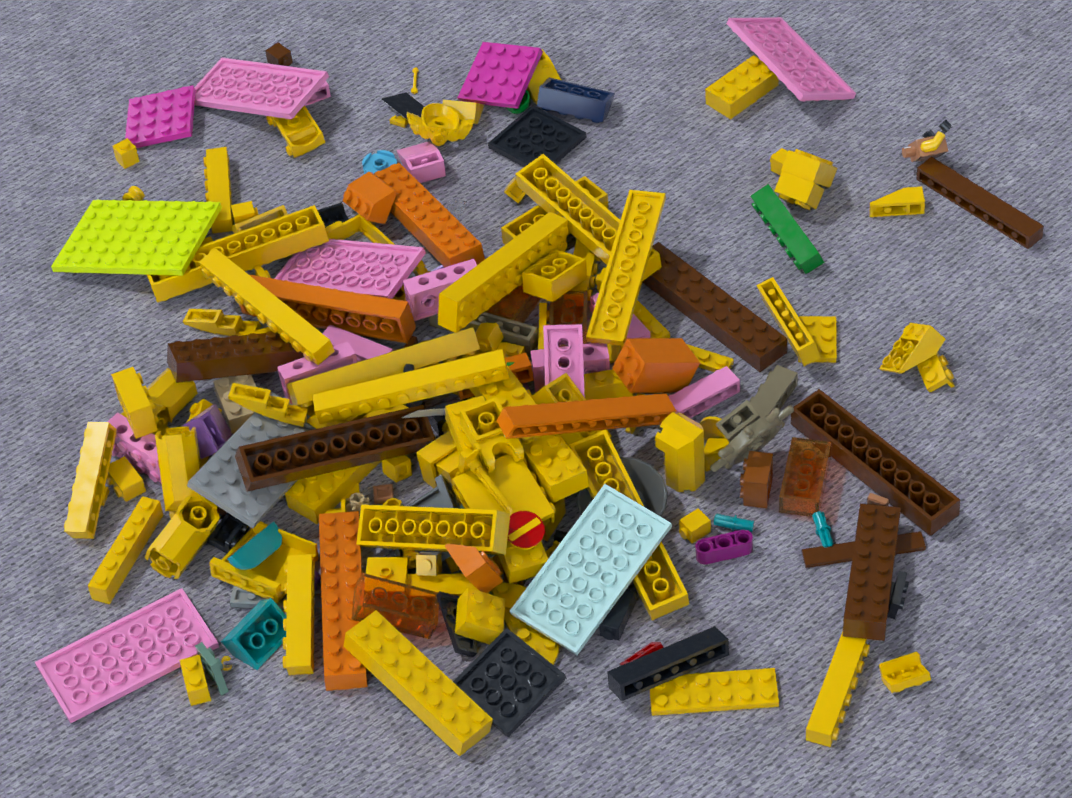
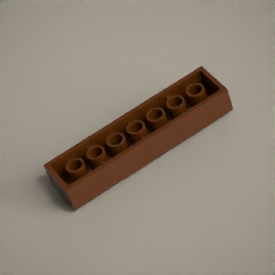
M272 331L260 334L250 333L241 336L232 335L222 338L213 337L203 340L195 339L184 342L176 341L167 345V364L176 383L278 372V366L304 357L301 351L297 352L290 342H284L279 333L275 334Z
M860 503L843 619L844 637L885 641L899 533L900 507Z

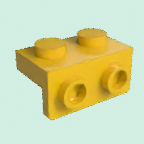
M938 353L917 365L925 387L929 392H933L946 383L951 388L955 386L952 380L954 375L949 368L947 369V359L944 355L940 356Z
M918 652L879 664L882 682L891 693L901 692L906 688L919 686L931 680L930 672L921 664Z

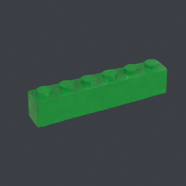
M769 184L750 196L753 200L752 207L757 213L759 211L762 213L759 215L765 224H770L768 229L773 236L778 235L776 240L781 247L786 246L785 252L790 259H795L793 263L798 270L802 269L807 274L825 263L817 249Z

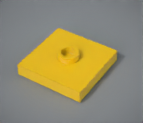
M368 557L364 593L405 594L408 557Z

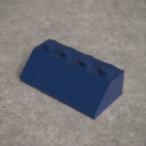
M549 77L539 88L537 107H541L545 111L554 110L558 111L561 115L570 114L578 119L587 118L591 119L594 123H601L608 116L615 93Z

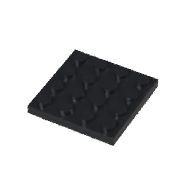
M532 105L488 143V148L523 167L542 154L557 164L586 139L587 136L585 131Z
M506 628L453 682L493 719L492 725L509 738L567 678L562 671Z

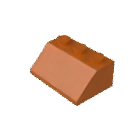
M367 172L348 184L342 201L367 221L386 224L398 191L374 173Z
M445 545V548L464 576L479 591L488 593L503 582V579L500 577L502 571L484 551L480 552L476 547Z

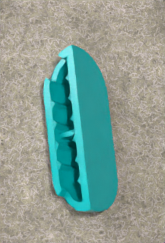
M273 521L227 558L229 563L237 569L250 570L263 562L282 544V535L278 532L279 527Z

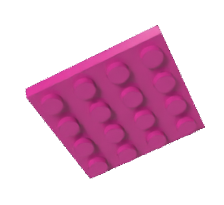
M482 42L457 97L458 100L518 109L543 51L538 47Z
M194 86L129 99L125 139L128 138L136 148L191 137L196 91Z

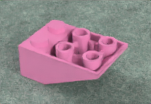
M430 141L396 150L403 167L420 183L446 176L444 160L439 150Z

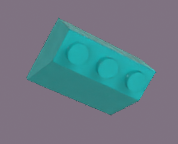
M272 598L261 600L221 643L232 656L258 670L283 644V637H286L283 619L287 618V616Z

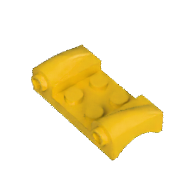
M305 105L293 119L266 116L268 124L274 127L277 126L287 143L285 149L288 156H293V158L299 157L325 143L322 131Z

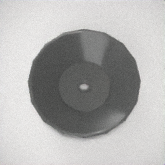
M620 457L644 507L661 517L666 510L668 496L663 477L652 465L637 458ZM587 488L577 493L576 503L580 516L593 500Z

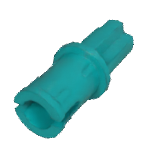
M815 512L812 515L816 526L815 533L820 536L823 547H830L833 545L830 535L831 527L827 524L824 512Z
M718 513L714 517V525L731 528L732 531L734 529L748 530L751 533L753 531L754 520L737 518V515L732 517Z

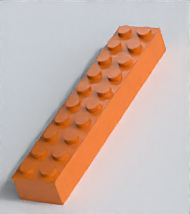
M400 163L393 164L386 169L374 173L398 191L390 212L444 267L474 259L478 265L485 260L482 243Z
M250 275L313 327L327 329L329 325H333L353 334L407 344L416 329L409 302ZM244 305L240 306L243 314L251 315Z
M359 511L319 514L323 657L326 691L367 687V668L344 647L345 633L364 619L361 545H357Z

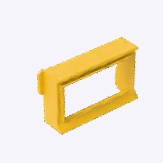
M360 214L343 223L337 221L325 228L328 239L344 240L360 231L372 243L395 245Z

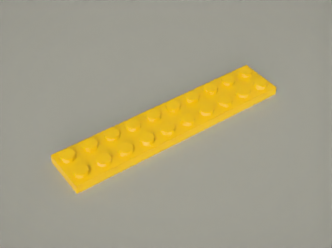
M629 190L586 335L587 342L624 345L665 204V193Z

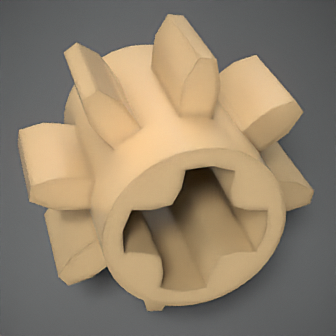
M354 493L350 496V499L346 498L347 512L359 511V517L361 505H369V497L364 498L363 493Z

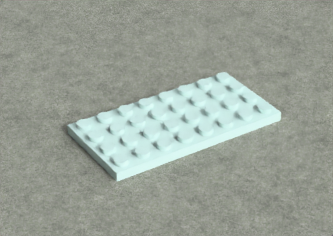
M604 484L511 608V615L573 654L578 655L669 532L672 524Z

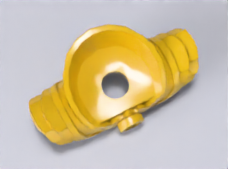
M428 104L423 108L421 117L407 112L408 123L415 135L419 134L424 139L430 138L431 142L436 146L444 145L447 140L455 142L458 139H465L473 126V119L459 120L458 113L445 104Z

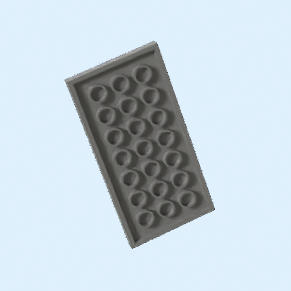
M255 412L188 481L187 487L249 527L254 528L296 481L247 492L235 459L238 447L316 428L306 421L304 427Z

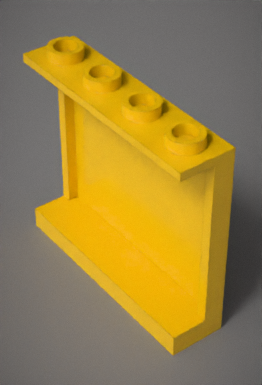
M509 454L495 459V470L486 473L516 512L530 511L538 515L542 521L549 519L551 523H554L556 509L553 503H549L546 499L547 495L542 486L539 487L537 484L535 473L533 471L530 472L528 469L526 458L524 457L523 460L515 462ZM471 470L452 478V488L464 509L499 510L504 512L482 481Z
M260 521L242 537L222 560L215 557L210 560L211 576L263 598H272L274 602L278 603L286 595L284 593V582H287V576L284 574V564L287 563V556L312 554L314 562L319 559L317 544L278 529V532L282 535V544L275 552L253 569L240 570L233 567L227 558L268 526V524Z

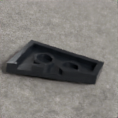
M439 591L436 597L455 653L474 657L477 654V640L455 634L457 602L460 596Z

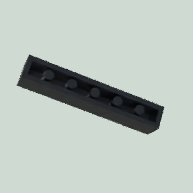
M715 626L607 671L609 689L621 701L629 699L729 656V639Z

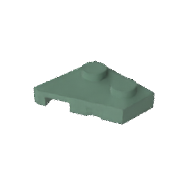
M202 642L195 645L202 665L211 680L216 682L221 696L229 692L221 672L224 668L220 659H215L212 649L210 647L206 648Z

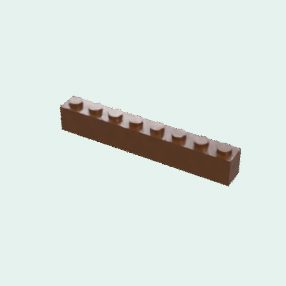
M930 157L917 167L916 180L1023 247L1029 249L1043 238L1044 226L1038 221L1030 218L1025 213L1017 210L1012 205L1004 202L996 195L991 194L983 187L978 186L935 158Z

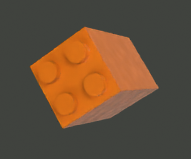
M627 338L614 363L613 370L630 393L678 392L684 387L689 386L700 362L682 338Z

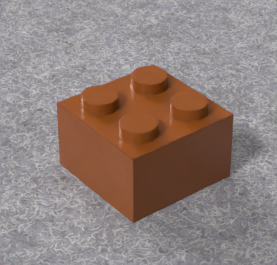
M749 451L748 459L744 458L743 462L744 474L741 473L740 498H743V506L767 508L773 480V453Z

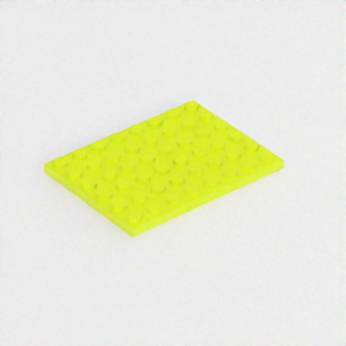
M93 200L51 268L53 272L183 276L221 211V203L211 201Z

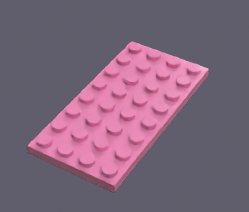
M781 17L728 19L726 24L787 86V89L795 94L798 100L805 102L812 100L854 99L856 93Z
M221 58L194 87L196 90L194 105L293 119L329 78L327 71Z
M329 239L328 242L293 254L274 279L392 299L403 285V280L409 277L426 252L424 247Z
M181 588L36 661L35 664L71 724L180 668L179 660L198 655L195 645L202 642L206 648L210 647L213 651L219 648V644Z

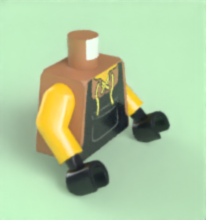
M944 120L939 125L942 131H938L936 135L932 130L926 131L922 135L924 138L915 140L908 147L902 148L903 157H910L912 162L928 160L930 157L936 159L948 152L945 133L951 128V124Z

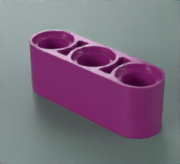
M738 530L698 540L695 545L696 560L700 564L707 565L749 555L753 550V535L748 530Z

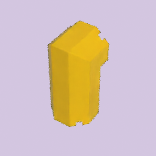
M167 368L147 387L149 397L147 398H152L155 405V410L152 411L156 412L159 420L156 423L158 431H161L162 434L166 433V429L169 428L167 426L168 422L172 423L173 418L198 394L194 381L176 383L170 368Z
M672 412L662 421L660 425L663 428L661 433L657 432L655 436L656 448L664 452L666 485L677 492H684V490L696 491L705 482L704 430L702 425L682 413Z
M187 426L168 428L164 434L161 431H157L155 434L165 511L177 510L187 496L197 497L200 495L187 487L188 481L202 468L196 427H192L191 431Z
M201 495L197 497L187 496L179 505L176 514L147 549L145 558L147 561L149 558L151 559L152 563L150 566L167 578H171L174 575V579H178L217 527L220 519L219 513H217V505Z

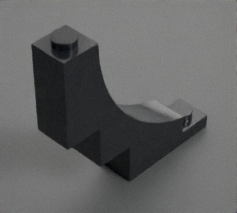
M556 530L554 541L557 540L561 543L567 532ZM628 589L624 591L599 625L600 636L607 640L614 639L620 641L636 604L635 591Z

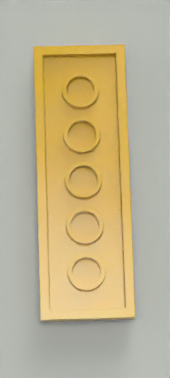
M775 668L684 674L650 689L652 716L779 707Z

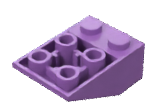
M216 403L182 425L189 427L190 431L192 427H196L201 459L216 453L233 435Z

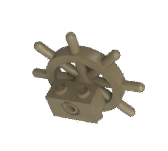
M748 400L743 402L716 423L717 428L729 444L719 451L718 455L721 458L711 465L710 470L717 472L723 466L726 469H730L733 465L744 461V458L747 459L749 451H759L785 426L782 420L793 413L794 408L787 406L782 411L779 408H774L770 414L760 418V415Z

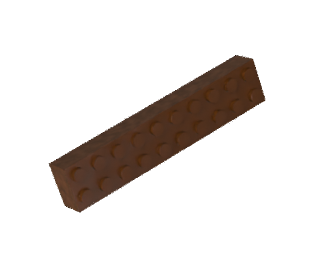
M660 242L652 246L660 255L662 267L642 281V283L759 372H762L787 354L788 338Z
M818 389L793 407L794 411L791 413L792 426L878 495L889 499V503L893 507H900V512L929 536H932L959 515L960 499L822 390Z
M423 405L239 446L235 459L246 491L249 492L418 452L436 440L427 416L402 417L417 410H425Z

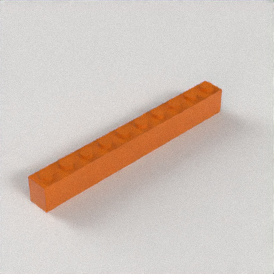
M667 394L623 396L619 398L507 406L503 408L497 422L506 439L661 425L666 417L672 412H676V409Z

